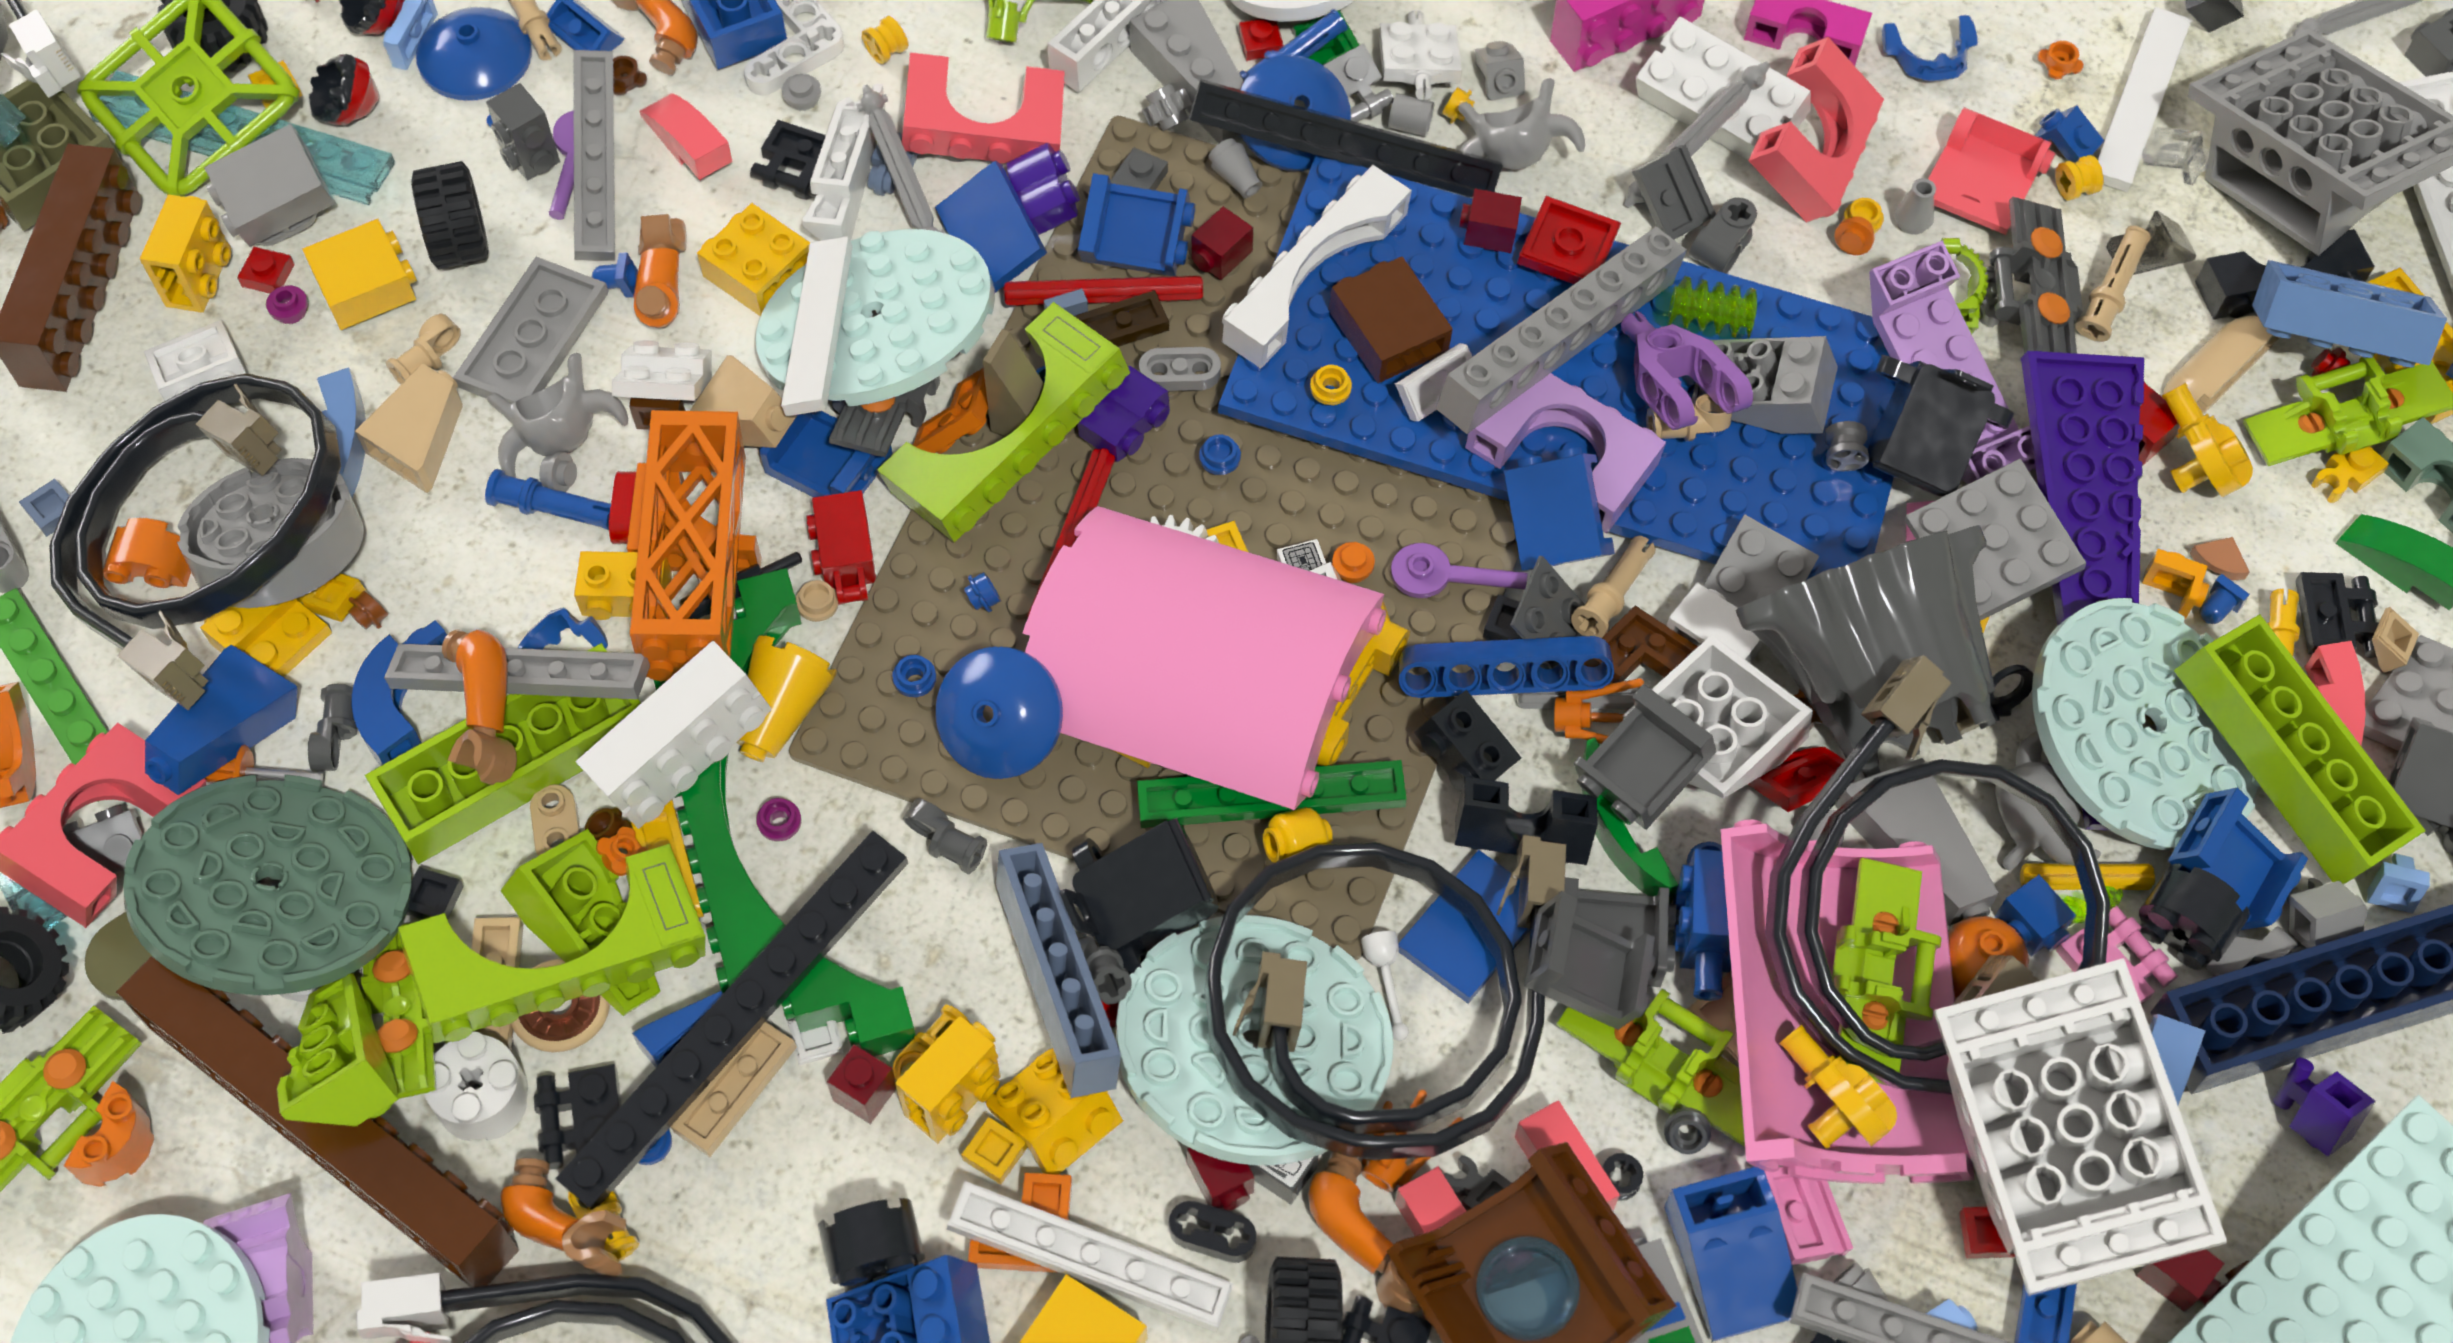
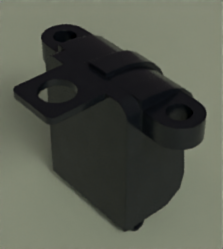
M1881 355L1875 372L1896 382V388L1871 438L1867 449L1869 455L1868 462L1873 463V468L1942 498L1957 490L1985 424L1988 423L2002 429H2008L2015 413L1995 403V395L1992 392L1994 385L1961 370L1941 369L1921 361L1907 364L1895 358Z
M1178 819L1164 821L1106 856L1103 855L1099 846L1090 838L1074 846L1072 854L1079 869L1072 879L1075 892L1068 889L1060 891V896L1076 931L1095 936L1099 947L1108 946L1112 950L1118 951L1123 960V967L1128 971L1129 975L1134 973L1138 967L1142 968L1141 963L1146 959L1147 952L1156 944L1174 932L1178 935L1199 924L1200 921L1206 920L1215 914L1219 907L1216 894L1185 829L1180 826ZM1074 904L1079 908L1084 921L1078 915Z

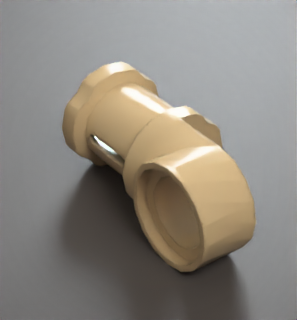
M440 313L430 317L420 328L419 338L413 341L414 346L397 359L390 358L386 361L389 371L401 385L422 363L431 369L438 370L442 367L439 357L456 345L460 338L461 330L445 314Z
M1708 394L1698 397L1695 404H1693L1695 416H1698V420L1694 425L1672 430L1649 408L1646 415V426L1661 439L1683 438L1685 441H1693L1696 433L1719 432L1729 428L1732 413L1724 412Z

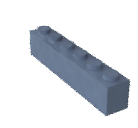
M1043 843L999 850L996 887L1070 1098L1114 1090L1117 1086L1121 1053L1072 921L1060 896V889Z

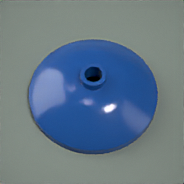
M488 7L464 8L443 16L424 32L417 46L416 63L424 82L438 94L456 100H482L508 90L523 77L532 58L530 37L521 31L518 24L519 20L507 12Z
M1286 55L1269 59L1257 66L1248 75L1240 90L1293 105H1295V100H1301L1308 109L1351 120L1349 99L1338 78L1322 64L1306 57ZM1241 134L1249 149L1265 163L1286 171H1306L1311 169L1315 154Z
M987 647L966 655L947 673L940 686L936 700V724L946 750L963 768L986 778H1012L1036 768L1053 750L1062 727V699L1053 676L1036 658L1015 648ZM987 705L993 710V718L990 722L986 721L983 717V710Z

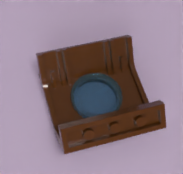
M1568 1142L1539 1149L1528 1159L1532 1167L1512 1184L1444 1226L1431 1232L1399 1240L1386 1251L1396 1266L1398 1275L1411 1290L1421 1306L1425 1318L1433 1325L1443 1343H1633L1677 1307Z

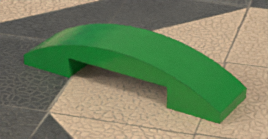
M1595 737L1587 740L1583 759L1586 761L1600 746ZM1582 789V794L1589 795ZM1600 795L1597 798L1598 826L1595 835L1606 854L1620 872L1647 896H1657L1660 887L1669 888V903H1672L1678 883L1659 849L1656 847L1641 853L1624 822L1611 810L1612 803Z

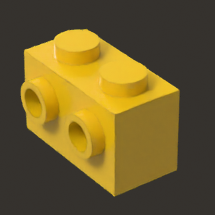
M580 551L574 597L582 616H592L595 620H607L611 616H632L638 552ZM667 557L662 563L661 586L663 589L666 588L672 579V571Z

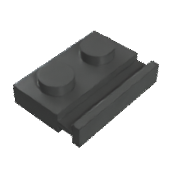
M1679 145L1674 150L1664 153L1632 170L1655 225L1673 240L1699 227L1707 220L1713 219L1716 215L1686 145Z

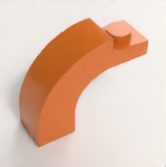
M19 682L0 686V808L29 802L35 789L34 742Z

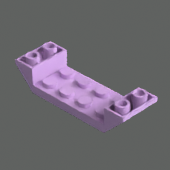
M1943 240L1873 268L1869 272L1873 323L1890 357L1907 364L1921 361L1941 369L1961 370L1994 385L1992 392L1995 395V403L2009 409L1949 290V287L1961 276ZM2014 418L2008 429H2002L1986 423L1961 480L1970 484L2020 458L2028 471L2036 469L2030 425L2019 430Z

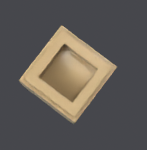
M2391 607L2384 610L2372 638L2379 667L2383 672L2407 665L2419 633Z

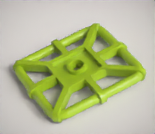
M173 0L140 29L137 27L129 32L131 37L91 69L84 79L78 82L77 93L81 95L85 106L116 140L115 146L124 155L128 154L162 192L182 197L193 192L209 179L204 168L205 166L249 145L287 113L293 103L299 100V89L295 87L290 75L262 46L260 36L253 29H247L222 0ZM206 8L213 13L234 37L211 58L200 47L204 9ZM188 10L184 40L163 57L151 43V40ZM141 49L156 63L136 81H104ZM243 53H249L276 84H234L223 70ZM186 83L191 87L195 84L193 93L190 96L179 98L183 94L180 89L182 85ZM137 96L142 99L150 110L126 129L100 100V97ZM237 99L275 100L235 135L217 117ZM161 123L173 134L168 175L140 145L141 140ZM210 124L226 143L184 178L188 142L205 126Z

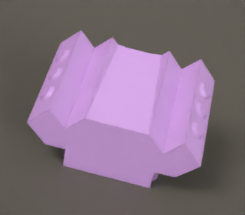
M291 1193L204 1220L203 1224L218 1230L230 1238L244 1252L253 1265L265 1293L266 1299L261 1301L264 1327L270 1328L269 1343H296L303 1336L313 1335L312 1253L300 1236Z

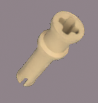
M2129 226L2126 228L2125 235L2111 261L2101 286L2091 291L2089 307L2085 315L2076 322L2075 328L2082 336L2098 342L2110 339L2112 335L2111 325L2116 315L2121 313L2125 307V290L2147 243L2151 239L2150 233L2139 226Z
M1643 536L1633 537L1629 546L1605 580L1591 587L1587 593V602L1584 606L1577 607L1571 615L1573 627L1582 636L1603 638L1608 631L1609 620L1619 615L1624 608V595L1649 559L1655 554L1656 549L1653 543L1647 547L1644 553L1642 552L1643 547L1649 541L1648 538Z

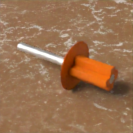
M244 744L238 750L236 758L204 778L206 782L215 783L249 775H256V778L284 780L285 775H294L323 781V773L254 768L253 754L249 747Z

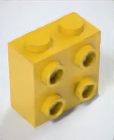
M168 194L140 256V261L165 307L204 313L209 299L213 298L216 294L217 280L223 266H226L230 261L231 247L207 200H202L195 196L182 197Z
M751 203L741 213L735 214L730 219L728 225L715 237L706 240L697 252L704 278L761 317L765 306L776 290L792 274L807 263L810 242Z
M378 218L302 248L340 331L416 300L410 285L417 282L414 272L407 259L399 261L397 255L403 253L393 230L385 233Z
M959 1016L895 1083L904 1116L937 1144L947 1134L949 1136L955 1135L967 1121V1112L978 1101L982 1103L987 1101L1000 1084L998 1080L1001 1077L998 1065L999 1056L996 1053L994 1044L996 1041L995 1037L981 1023L975 1021L971 1025L962 1016Z

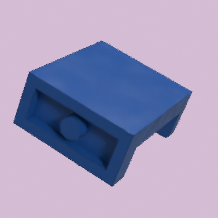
M1093 173L1078 246L1082 262L1176 276L1178 265H1184L1186 261L1188 241H1183L1185 226L1192 227L1195 203L1190 202L1187 189L1180 188L1179 193L1174 194L1112 184L1109 176Z
M823 411L796 415V418L776 448L760 447L759 450L765 474L813 498L862 490L864 494L878 475L877 469L892 456L893 452L890 446L886 457L829 443V438L838 419Z
M1581 447L1565 449L1556 452L1557 460L1543 462L1542 456L1528 457L1517 460L1518 468L1504 471L1522 571L1533 570L1539 556H1543L1551 566H1557L1615 554L1612 537L1604 538L1591 469V464L1597 463L1596 454H1582Z
M2236 787L2205 795L2168 862L2171 865L2182 864L2179 871L2188 873L2194 867L2203 869L2230 885L2240 895L2236 904L2242 911L2246 906L2250 911V917L2241 930L2267 927L2275 923L2281 916L2282 906L2291 890L2299 883L2301 872L2308 861V857L2302 852L2284 854L2242 814L2249 798Z

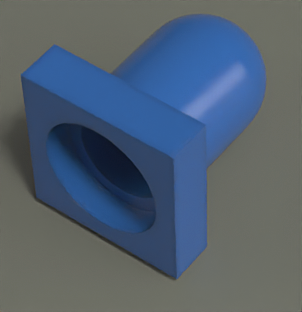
M627 252L619 253L617 264L600 265L593 270L591 277L605 282L607 289L620 288L626 298L634 297L638 269Z
M2221 574L2215 580L2209 592L2211 595L2203 602L2199 611L2200 616L2208 624L2220 623L2231 610L2238 613L2250 594Z

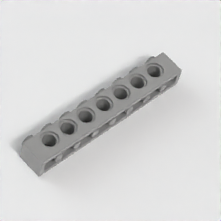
M1657 226L1447 374L1436 409L1468 434L1623 321L1629 313H1634L1671 286L1687 249Z

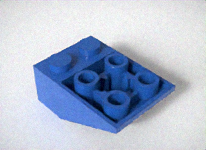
M1753 1167L1672 1189L1664 1209L1711 1341L1722 1340L1789 1321L1798 1288L1780 1212L1765 1171Z
M941 1256L826 1299L832 1343H990L977 1264L953 1256Z

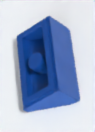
M555 0L547 12L550 20L548 26L551 31L574 50L612 51L625 39L579 0Z

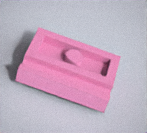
M1786 1166L1778 1167L1779 1171L1776 1172L1765 1171L1780 1212L1792 1265L1823 1260L1834 1255L1844 1256L1853 1249L1828 1181L1789 1177Z

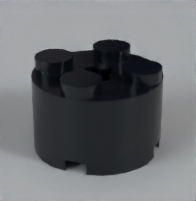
M2172 864L2139 909L2140 926L2142 927L2139 932L2152 943H2166L2178 951L2177 957L2183 964L2192 969L2201 970L2212 959L2217 962L2221 960L2249 919L2250 911L2247 906L2243 911L2236 904L2240 895L2217 876L2197 867H2194L2190 873L2179 871L2182 864Z
M899 1198L901 1207L889 1208L887 1199L857 1205L833 1214L835 1224L831 1226L824 1219L818 1223L831 1283L844 1286L845 1292L872 1283V1278L890 1273L891 1275L919 1265L918 1263L925 1259L910 1199Z

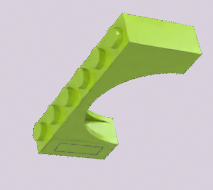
M1055 302L1051 303L1025 328L1035 352L1045 361L1046 376L1039 401L1018 428L988 447L963 454L931 453L921 450L906 441L877 469L889 491L954 543L965 532L971 530L976 522L995 503L1001 501L1006 493L1024 475L1030 473L1054 446L1060 444L1065 436L1083 418L1090 415L1094 408L1113 389L1119 387L1124 378L1131 373L1120 348Z
M670 844L625 857L626 878L630 891L626 908L620 921L608 937L597 947L581 957L564 964L544 968H518L491 961L479 955L461 941L450 926L445 913L398 927L402 949L434 1044L441 1041H460L471 1035L475 1030L491 1025L494 1027L506 1026L516 1021L519 1016L537 1010L540 1012L552 1011L562 1006L565 1001L581 996L595 997L605 993L611 986L627 981L632 983L642 982L652 977L655 972L673 966L675 968H685L697 962L699 958L704 957L705 933Z

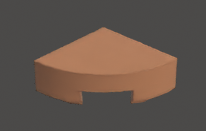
M2233 537L2194 545L2190 551L2194 561L2207 565L2208 569L2218 574H2223L2230 580H2244L2250 573Z

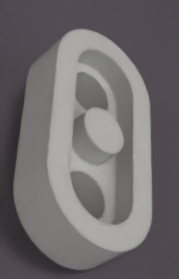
M1206 347L1154 348L1145 352L1140 358L1139 372L1168 391L1206 390L1216 385L1219 381L1221 361L1216 352ZM1197 371L1206 372L1204 374H1195ZM1163 372L1165 375H1155V373Z

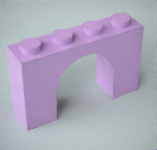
M1552 373L1468 433L1465 448L1499 469L1502 468L1521 441L1537 429L1559 426L1569 428L1583 435L1594 447L1599 463L1592 471L1602 530L1605 533L1609 532L1657 467L1666 441L1659 438L1652 430L1640 427L1623 417L1615 408L1601 404L1588 396L1581 388L1569 385Z

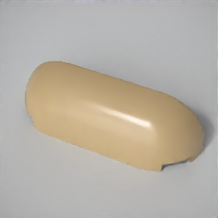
M2258 316L2237 318L2222 327L2171 377L2164 388L2163 395L2186 383L2204 415L2280 337L2267 333V328L2263 327Z

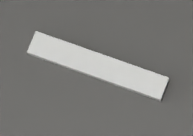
M2155 7L2097 159L2102 168L2104 185L2128 192L2189 29L2191 18Z
M848 236L810 243L781 404L786 416L827 409L853 248Z
M966 1181L963 1184L946 1230L1064 1275L1067 1274L1077 1280L1214 1332L1219 1328L1233 1283Z

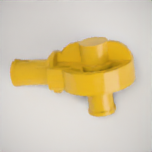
M2186 383L2162 395V398L2167 402L2181 427L2177 430L2179 434L2175 435L2176 438L2179 439L2186 436L2196 455V458L2184 465L2170 470L2181 492L2185 493L2188 489L2208 479L2222 497L2245 486L2252 477L2253 467L2247 452L2231 428L2224 424H2219L2214 415H2203Z
M1800 1025L1779 1043L1807 1074L1805 1078L1807 1083L1804 1087L1808 1089L1816 1082L1834 1104L1821 1117L1807 1126L1826 1149L1830 1148L1832 1143L1852 1127L1872 1147L1895 1126L1897 1120L1896 1107L1876 1081L1863 1068L1854 1064H1847L1841 1056L1836 1058L1832 1055L1829 1058L1816 1041L1806 1032L1803 1025Z

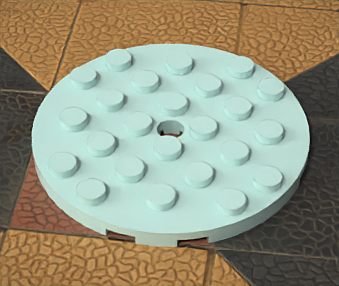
M904 229L886 232L871 231L860 238L850 241L853 248L828 400H845L848 406H857L900 396L940 376L947 371L945 364L959 352L967 354L984 333L982 324L987 314H992L995 302V290L984 259L971 245L952 235L923 229ZM806 264L792 274L776 290L765 306L756 330V348L760 361L770 380L781 391L784 389ZM876 310L877 314L879 315L872 317V311Z
M2113 598L2099 601L2077 611L2054 629L2040 651L2033 675L2032 703L2038 735L2044 753L2067 792L2087 813L2114 833L2134 843L2159 850L2174 851L2199 805L2208 793L2238 787L2249 798L2242 811V814L2247 818L2255 807L2253 801L2260 785L2174 672L2177 667L2201 648L2213 642L2214 639L2208 633L2199 635L2191 627L2183 623L2185 618L2183 615L2156 603L2146 606L2132 603L2131 598ZM2145 715L2152 718L2156 725V731L2150 727H2143L2142 724L2146 722Z
M1245 915L1235 927L1222 965L1221 988L1226 1032L1253 1079L1298 1115L1309 1118L1290 1103L1273 1073L1271 1049L1254 1048L1253 1044L1245 1040L1242 1035L1248 1030L1259 1031L1262 987L1258 989L1251 1013L1244 1017L1236 1036H1232L1247 996L1257 983L1262 951L1279 953L1281 958L1307 961L1302 1027L1295 1051L1289 1052L1290 1060L1302 1081L1327 1102L1355 1111L1374 1110L1383 1094L1393 1059L1392 1026L1388 1010L1380 992L1375 993L1373 987L1363 975L1364 969L1351 955L1338 945L1333 948L1313 937V930L1277 918ZM1223 917L1200 921L1198 927L1187 930L1179 935L1174 932L1156 944L1147 952L1146 959L1141 963L1142 968L1138 967L1134 973H1131L1132 987L1126 997L1119 1002L1115 1026V1040L1121 1053L1119 1066L1131 1094L1142 1110L1161 1129L1182 1144L1208 1156L1233 1163L1247 1165L1288 1164L1306 1160L1328 1151L1289 1138L1242 1101L1211 1048L1205 999V981L1208 961Z
M155 1214L129 1218L112 1224L96 1232L65 1255L31 1295L10 1343H269L270 1328L264 1327L261 1301L266 1298L260 1279L250 1260L230 1238L218 1230L192 1219L176 1215Z

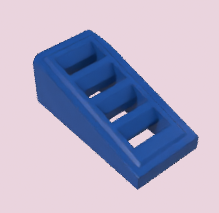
M719 991L637 1029L632 1035L638 1047L652 1064L657 1067L723 993Z

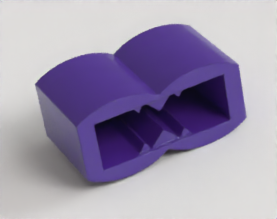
M1047 142L1007 162L1006 166L1010 181L1038 236L1078 216L1076 203L1080 201V197L1072 181L1067 178L1066 173L1070 172L1071 168L1061 150L1055 152Z
M1128 366L1131 373L1124 378L1122 384L1113 389L1094 408L1090 415L1078 423L1079 436L1097 449H1108L1109 453L1115 456L1116 462L1122 460L1127 454L1133 455L1143 443V434L1153 427L1161 426L1170 412L1168 390L1132 366Z

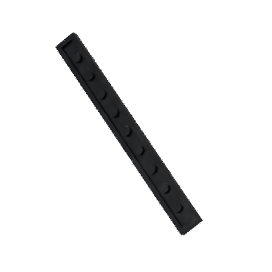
M872 830L555 1179L590 1210L600 1206L909 863L907 857Z

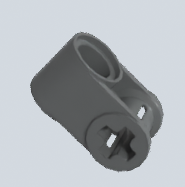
M1739 197L1726 201L1709 224L1704 226L1690 248L1689 256L1713 270L1727 274L1752 239L1751 227L1757 217L1755 205L1748 199Z

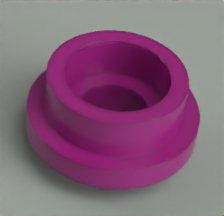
M281 286L273 290L267 297L266 308L270 316L283 324L296 323L307 312V296L297 286Z
M774 798L767 801L760 808L756 821L760 833L765 838L779 842L792 838L799 831L802 818L798 807L793 802L783 798ZM779 817L787 819V822L783 825H772L773 821Z

